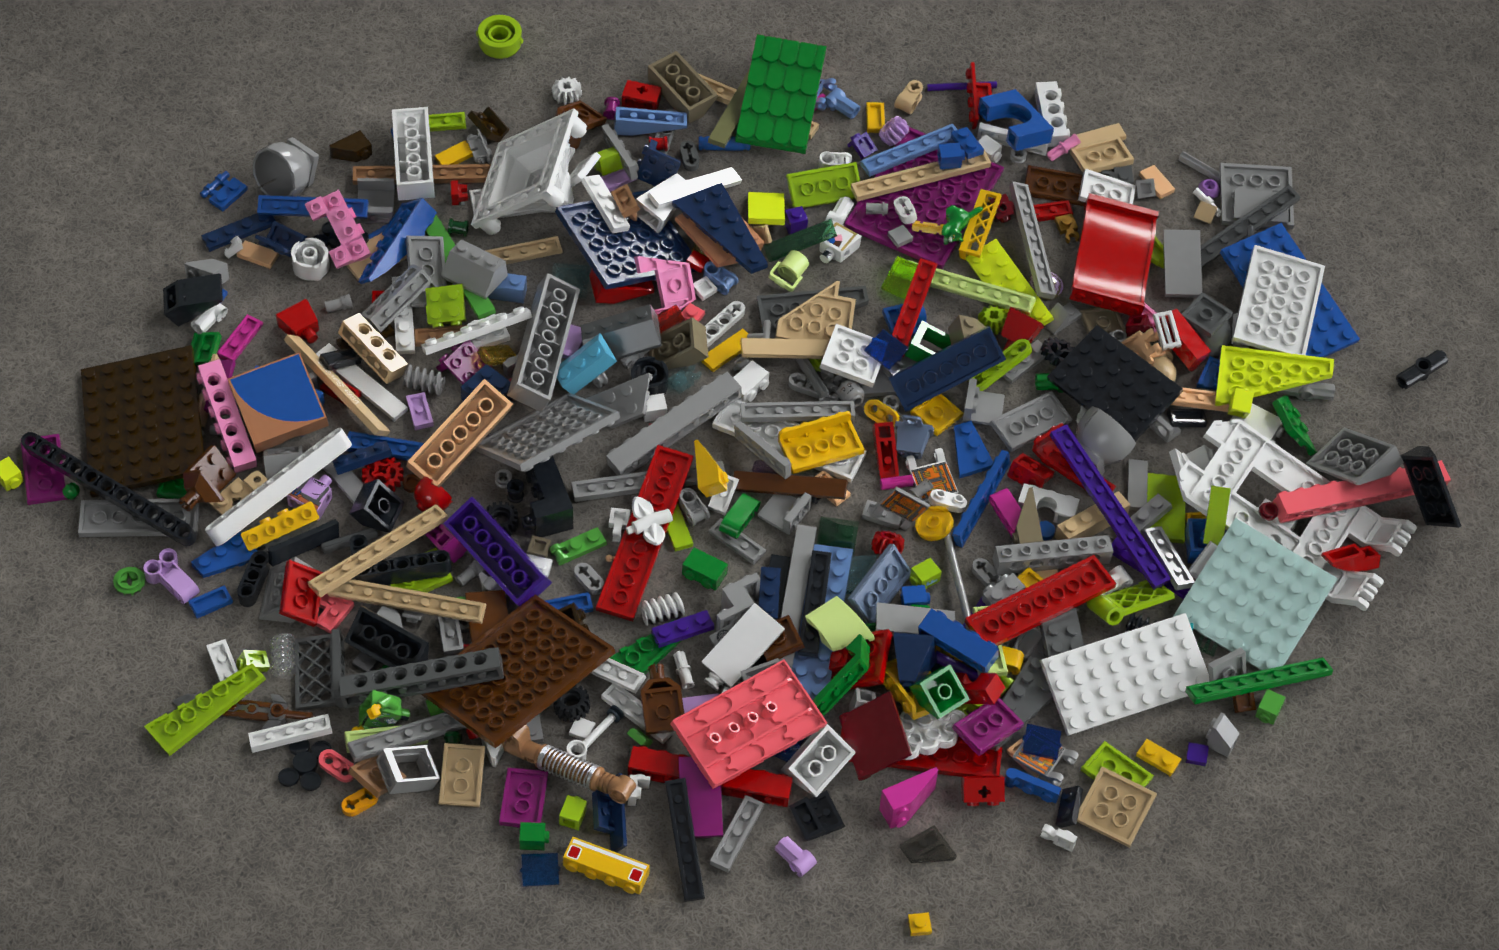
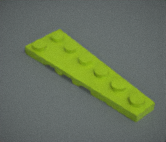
M251 663L227 677V679L213 685V688L203 694L201 692L195 696V699L186 704L182 703L177 706L178 709L169 714H163L144 727L163 750L171 756L266 680L265 676Z

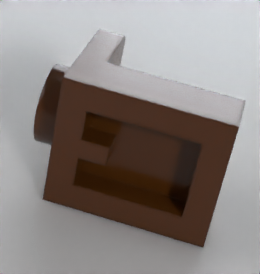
M1254 692L1232 696L1235 713L1256 710Z

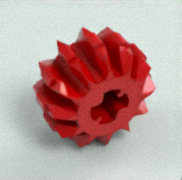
M889 530L877 531L873 536L871 549L875 554L881 555L889 544H894L901 554L904 549L905 539L900 534L890 532Z

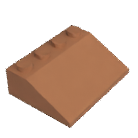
M683 213L675 217L674 220L717 268L738 263L736 258L730 253H726L720 244L715 243L696 227V224L690 218L687 219ZM743 219L761 250L765 242Z

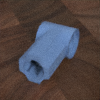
M834 88L825 97L827 108H831L830 110L832 111L836 109L850 119L854 118L860 111V106L848 99L840 88Z

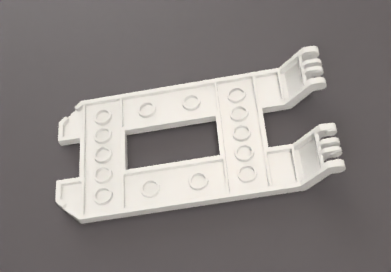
M1231 419V421L1222 422V420L1214 421L1203 438L1217 446L1218 450L1206 468L1202 470L1187 460L1176 476L1183 501L1207 516L1211 485L1231 488L1225 530H1228L1234 519L1237 518L1277 543H1282L1284 547L1338 578L1326 600L1335 604L1356 606L1366 611L1369 607L1368 601L1374 599L1378 592L1377 588L1382 586L1384 580L1375 573L1346 571L1332 567L1321 554L1340 548L1346 537L1362 547L1370 545L1374 550L1390 552L1399 557L1403 552L1401 547H1406L1411 539L1410 534L1415 533L1417 526L1409 520L1381 517L1366 506L1313 516L1300 537L1275 519L1272 521L1264 520L1259 515V508L1236 493L1250 471H1253L1280 491L1287 492L1294 491L1300 487L1304 489L1310 488L1315 484L1325 485L1330 481L1240 419Z

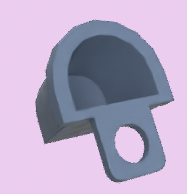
M903 415V422H895L897 429L896 450L904 458L913 455L915 460L921 459L929 438L933 436L934 427L933 425L923 424L922 419L918 416Z

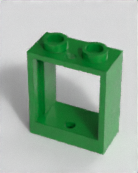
M922 321L910 342L905 356L919 362L935 354L932 350L919 344L921 339L944 349L951 345L950 336Z

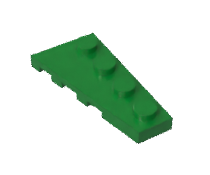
M650 634L645 638L637 639L636 643L629 647L625 646L619 649V652L611 656L610 659L646 675L649 672L648 666L659 663L681 641L659 648L653 634Z

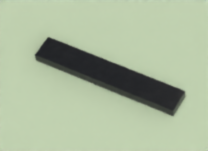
M812 550L800 634L805 648L798 651L799 656L818 658L819 632L806 621L805 616L825 604L832 552Z
M686 779L665 781L684 902L705 899Z

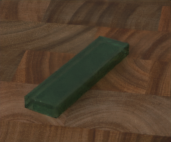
M829 219L763 246L768 261L772 262L787 256L792 250L801 251L837 236L832 219Z

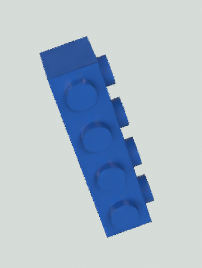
M931 608L918 626L919 635L934 636L935 645L981 673H987L999 657V649L993 642H986L981 639L978 633L968 631L960 622L948 619L939 610L935 611Z

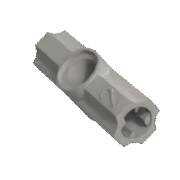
M1314 382L1276 393L1297 396L1302 401L1303 399L1311 401L1313 398L1333 401L1335 385Z

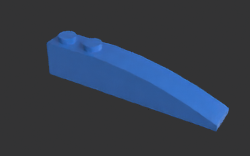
M423 198L400 205L382 233L384 238L382 241H378L376 245L378 250L372 253L370 257L372 262L366 265L358 281L360 284L371 282L378 278L407 254L406 236L425 235V230L433 223V218L437 212Z

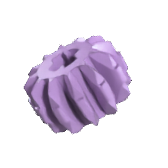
M896 116L883 125L879 136L884 143L893 146L905 137L909 131V126L904 119Z

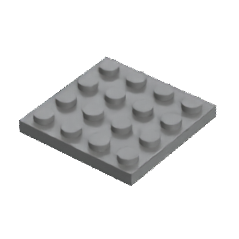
M1220 163L1221 225L1230 226L1235 222L1233 220L1235 188L1279 192L1289 184L1292 187V167ZM1293 205L1289 207L1288 224L1284 226L1285 229L1294 228ZM1265 224L1261 228H1270L1275 225Z

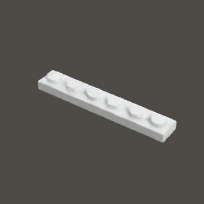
M518 307L513 309L512 313L496 315L495 319L481 320L478 322V325L472 327L471 325L460 328L461 331L455 333L453 331L447 332L439 339H427L421 345L422 350L428 355L532 318L531 311L528 308Z

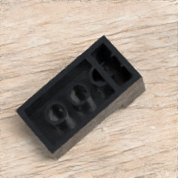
M552 455L549 460L542 463L539 462L531 470L525 472L527 482L532 483L533 486L531 487L532 495L538 501L530 503V514L522 517L521 522L525 531L534 529L535 536L546 537L574 529L573 506Z

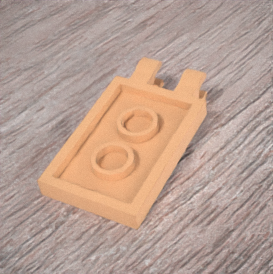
M1153 328L1148 329L1145 333L1139 330L1121 342L1151 365L1155 363L1154 357H1160L1166 353L1165 350L1162 351L1159 343L1151 346L1150 342L1159 340L1157 331L1154 333Z

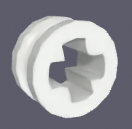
M710 672L709 677L704 679L715 691L719 690V685L724 684L713 672Z

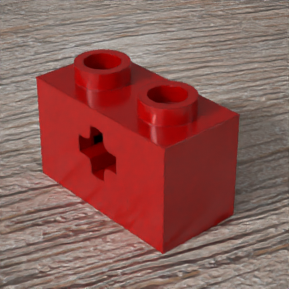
M627 80L622 93V106L657 110L661 100L662 87Z
M1002 775L961 776L962 801L967 803V806H979V802H987V805L990 806L1000 805L999 802H1005V777ZM982 786L988 790L984 792V795L978 792V790H982Z

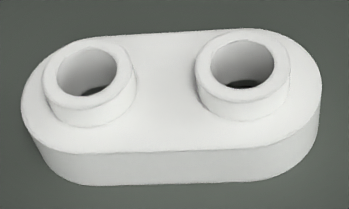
M941 489L932 490L928 498L932 506H942L948 509V511L962 513L967 505V500L962 495Z

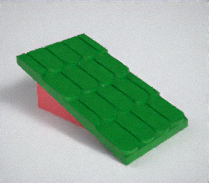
M757 34L735 142L806 154L827 46Z

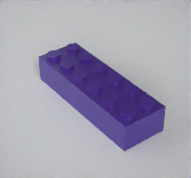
M473 497L469 498L443 523L518 606H521L534 595L539 596L552 583L487 510Z

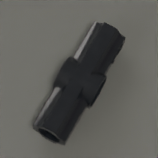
M1436 350L1426 357L1418 358L1414 365L1396 376L1398 385L1402 389H1408L1417 382L1426 380L1430 374L1448 363L1446 353L1443 350Z

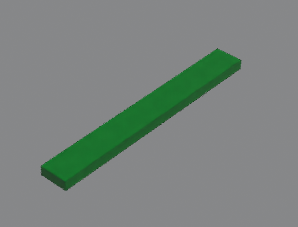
M1322 657L1186 686L1185 692L1194 704L1330 676L1333 673V669Z

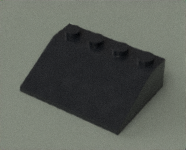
M1417 446L1400 455L1425 524L1442 527H1461L1438 460L1429 446Z

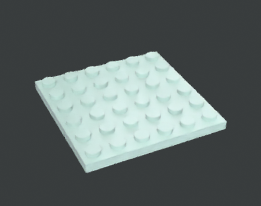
M1235 518L1173 617L1186 613L1189 623H1193V630L1230 652L1242 648L1246 652V662L1259 670L1285 665L1338 578Z

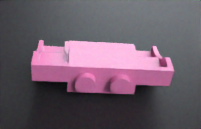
M339 190L324 197L319 196L305 203L313 222L325 216L328 217L341 243V246L329 251L337 269L362 261L372 255L362 236L365 232L361 224H356L354 220L357 216L353 208H348Z

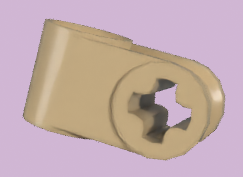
M917 80L910 81L902 93L898 95L894 107L911 115L922 99V83Z

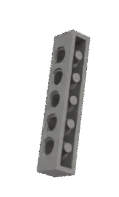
M1109 535L995 546L992 560L996 575L1022 573L1028 567L1033 571L1068 568L1092 555H1095L1101 564H1110L1113 548Z

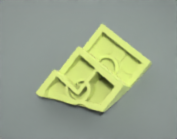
M838 596L805 616L806 621L818 630L821 643L832 651L847 647L859 634L870 642L875 640L874 635L860 617Z

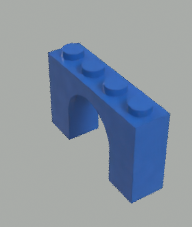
M1016 89L980 97L978 113L987 122L1000 118H1014L1023 122L1008 128L1006 142L1015 151L1051 143L1054 128Z

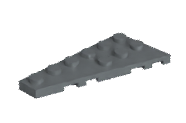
M866 286L839 288L838 296L856 299L854 310L868 305L869 299ZM822 290L757 296L756 301L762 333L764 321L770 320V338L775 339L778 319Z

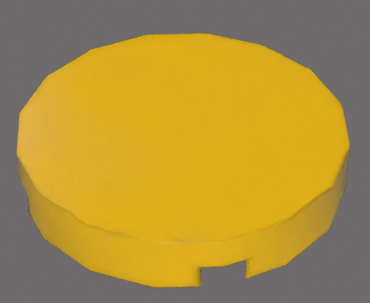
M931 506L915 520V528L922 539L938 541L945 538L951 532L954 520L951 513L945 507Z

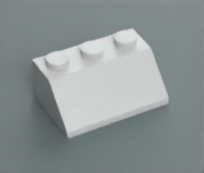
M826 724L825 727L812 734L781 770L789 777H793V782L817 797L856 752Z

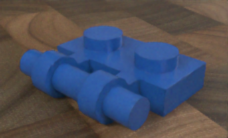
M227 171L218 174L211 184L204 186V190L200 192L202 198H206L208 195L212 196L209 198V202L222 212L248 190V187L235 177L230 181L226 180L230 177ZM219 185L223 186L219 191L215 190Z

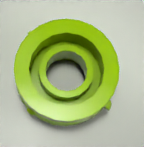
M507 15L487 17L480 23L476 31L479 47L482 52L495 59H505L513 56L519 51L524 41L519 22Z

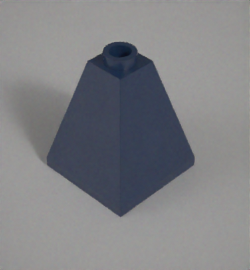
M894 632L899 683L906 692H911L909 687L925 678L937 662L934 636Z

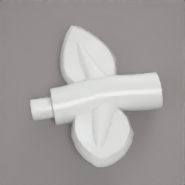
M638 496L634 497L632 511L634 517L638 520L633 521L631 526L626 527L628 535L632 533L638 535L643 532V536L648 543L656 546L660 545L665 538V531L660 525L673 521L670 510L665 509L654 512L653 506L649 501Z

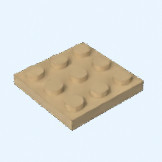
M1101 767L1079 809L1077 822L1130 848L1157 793L1109 769Z

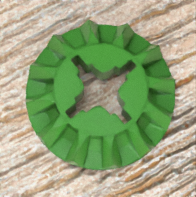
M126 567L115 574L113 583L117 592L123 593L124 596L126 594L134 595L137 591L141 592V588L145 586V575L136 567ZM128 576L132 580V586L126 583Z

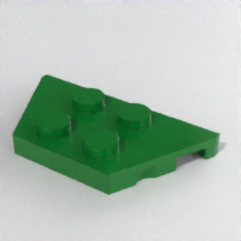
M1286 395L1273 401L1272 404L1286 432L1301 447L1305 446L1309 456L1316 454L1317 451L1307 434L1309 430L1299 418L1301 415L1293 407L1289 397Z

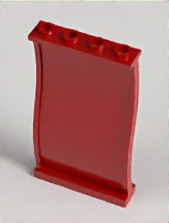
M1089 193L1084 205L1083 226L1069 299L1130 316L1142 315L1145 308L1147 278L1159 211Z

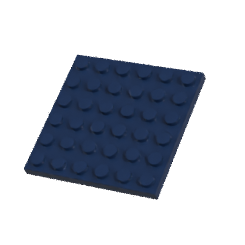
M649 190L634 192L632 194L636 200V198L640 197ZM593 200L559 206L555 210L556 215L606 290L656 280L655 270L637 273L634 259L636 256L686 262L692 253L670 219L661 232L657 233L639 217H637V221L626 217L630 225L629 230L612 233Z

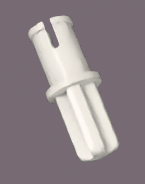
M677 651L673 657L677 667L676 674L680 677L682 688H693L695 685L690 672L691 666L688 665L685 652Z

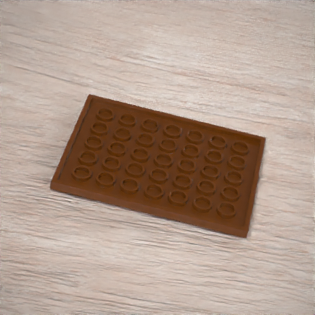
M534 595L459 653L465 654L467 652L498 647L503 663V679L421 695L496 749L613 656L615 649L537 595Z

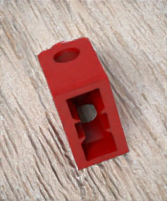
M307 299L276 314L277 325L286 334L299 336L302 340L306 339L310 344L317 341L318 336L316 332L319 331L318 320Z
M1010 307L1001 332V336L1008 340L1003 350L1019 339H1026L1031 344L1044 325Z

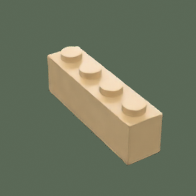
M1119 491L1114 493L1128 514L1130 503ZM1094 504L1058 524L1055 538L1063 540L1092 537L1110 527L1097 505Z

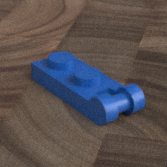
M1009 768L1006 771L1005 786L1009 788L1015 786L1022 789L1026 794H1034L1041 797L1045 802L1057 803L1061 792L1060 787L1015 768Z

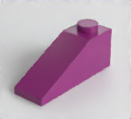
M443 524L425 534L439 550L449 552L450 560L453 563L467 551Z

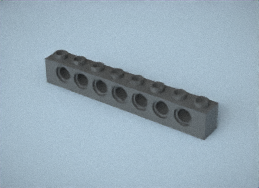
M498 647L488 648L486 650L467 652L465 654L430 659L375 671L350 674L339 677L340 697L344 707L349 708L360 706L372 690L402 698L503 679L502 657Z

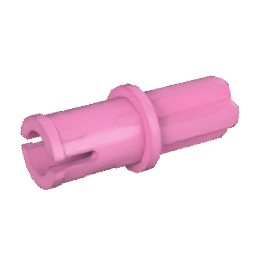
M1073 134L1065 141H1060L1059 145L1046 153L1050 161H1054L1064 153L1068 154L1072 147L1081 143L1080 139L1076 134Z

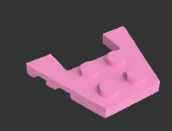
M642 256L634 257L637 273L655 270L662 306L661 308L654 309L658 315L659 323L696 300L689 263Z

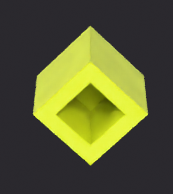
M1245 387L1235 388L1231 394L1227 414L1246 419L1251 411L1254 392L1249 391Z
M8 456L0 461V484L6 491L19 487L24 482L22 473Z

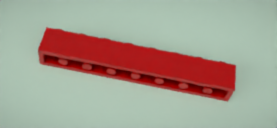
M633 746L628 764V776L643 774L650 776V781L660 783L679 779V757L689 756L685 754H672L665 750H652L645 746ZM749 769L722 784L721 795L744 799L747 795L762 803L788 807L793 777L782 773H769L766 770Z

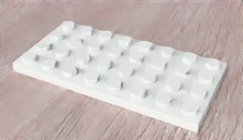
M1186 613L1040 660L1067 736L1188 697L1185 692L1186 686L1209 682V674Z

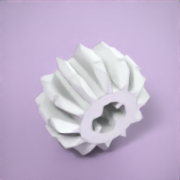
M569 76L566 79L561 77L560 80H556L552 87L553 98L557 100L558 104L563 102L566 105L567 103L577 102L582 95L580 82H577L576 78L570 79Z

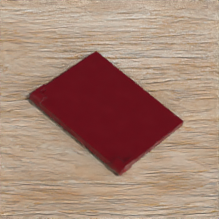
M889 691L839 716L846 742L856 752L852 756V761L859 781H863L871 777V775L912 755L892 692Z

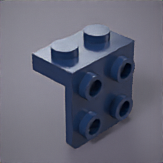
M651 139L649 145H644L641 153L644 155L642 160L638 159L637 161L639 167L637 179L657 186L674 174H677L681 161L657 151L656 146L658 142Z
M276 221L273 222L267 237L255 235V238L259 240L258 244L274 249L275 252L291 257V250L294 244L298 241L303 242L308 237Z

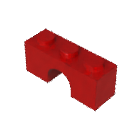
M956 673L970 698L964 704L994 705L1005 689L997 673H981L974 682H971L966 673Z

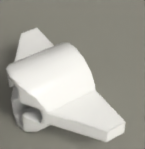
M482 571L479 573L482 591L503 590L492 577H488Z

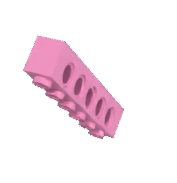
M218 359L198 365L197 381L199 384H203L204 390H202L204 400L209 401L208 411L210 417L215 418L214 428L216 434L221 435L220 445L222 451H226L228 454L226 461L235 473L257 467L256 457L221 360ZM211 381L218 382V384L214 386L210 385L209 383ZM223 398L224 401L216 402L215 399ZM229 415L230 418L222 419L221 416ZM233 431L236 435L228 436L227 433ZM236 448L242 449V452L235 453L233 452V450Z

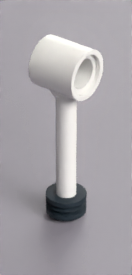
M612 705L606 712L608 716L584 741L573 740L568 743L566 753L586 760L587 748L613 721L618 723L624 717L622 710Z

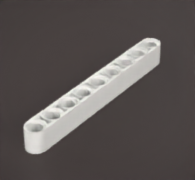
M337 428L209 524L205 531L215 546L224 544L350 448L352 443L343 429Z

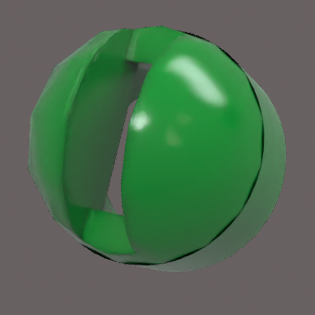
M71 482L62 489V492L66 498L73 500L78 496L80 488L78 484Z

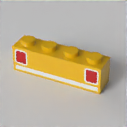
M572 837L563 856V866L570 872L578 871L585 874L589 879H599L608 886L621 887L629 894L637 893L640 895L649 876L650 865L576 837Z

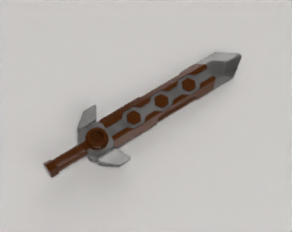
M186 694L174 699L173 703L177 706L182 703L186 704L195 699L197 694ZM271 694L273 703L240 700L222 716L267 721L262 729H267L284 724L287 718L299 720L313 718V712L289 710L286 701L280 695Z

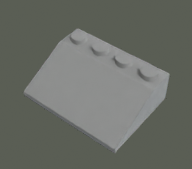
M1344 427L1306 465L1355 485H1361L1391 475L1404 462L1395 445Z

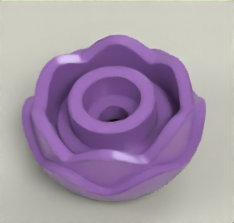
M1205 179L1198 185V188L1207 197L1210 196L1213 199L1219 195L1220 187L1212 179Z

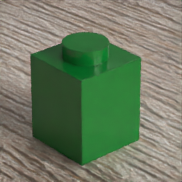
M520 823V850L545 851V843H549L550 833L546 831L545 823Z

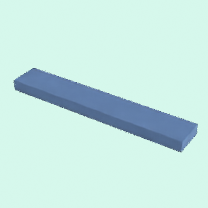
M950 124L861 160L860 165L866 174L871 177L938 149V144L954 143L951 138V132L956 131L957 128L954 124Z

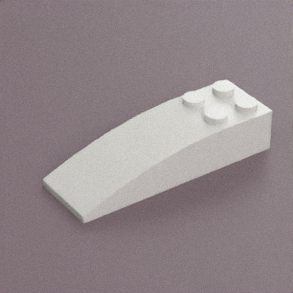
M428 107L392 110L398 201L435 198Z

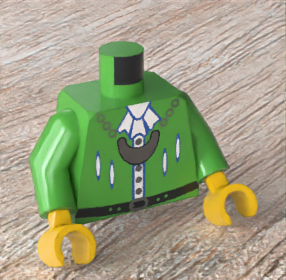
M372 690L359 707V725L353 727L351 731L370 729L371 727H391L397 720L408 721L410 710L401 708L400 697Z

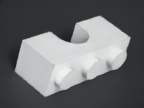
M1024 483L1018 500V505L1021 509L1028 489L1033 487L1037 510L1041 507L1051 508L1055 513L1053 522L1060 524L1076 515L1080 499Z

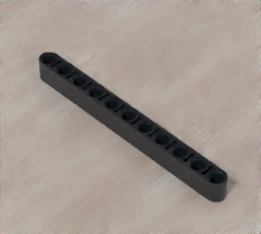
M27 432L22 436L21 443L23 447L33 457L181 545L191 546L195 543L197 539L196 533L188 523L36 433ZM142 505L140 509H136L137 506ZM154 514H158L156 518L151 519ZM170 523H174L171 527L166 528ZM189 532L186 537H182L184 533Z

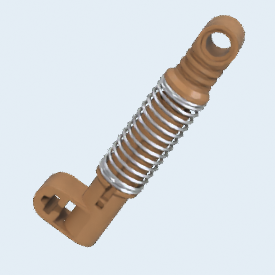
M527 724L502 743L504 752L531 762L540 770L548 771V773H552V775L557 777L560 776L564 780L568 779L569 782L572 781L576 785L580 784L581 787L584 786L588 790H599L609 794L611 799L617 803H626L636 789L634 780L626 775L615 776L607 773L603 767L597 764L594 765V763L582 760V758H578L547 744L540 745L531 741Z

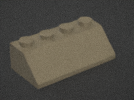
M677 51L648 65V81L652 85L662 87L661 95L677 112L687 113L688 124L703 117L718 98L716 92Z

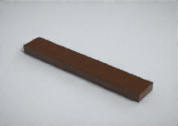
M734 471L733 476L739 479L735 491L803 496L806 492L812 497L842 500L846 498L848 485L847 479L791 475L784 479L780 474Z

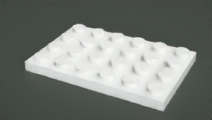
M1254 245L1232 341L1265 351L1306 355L1325 266Z

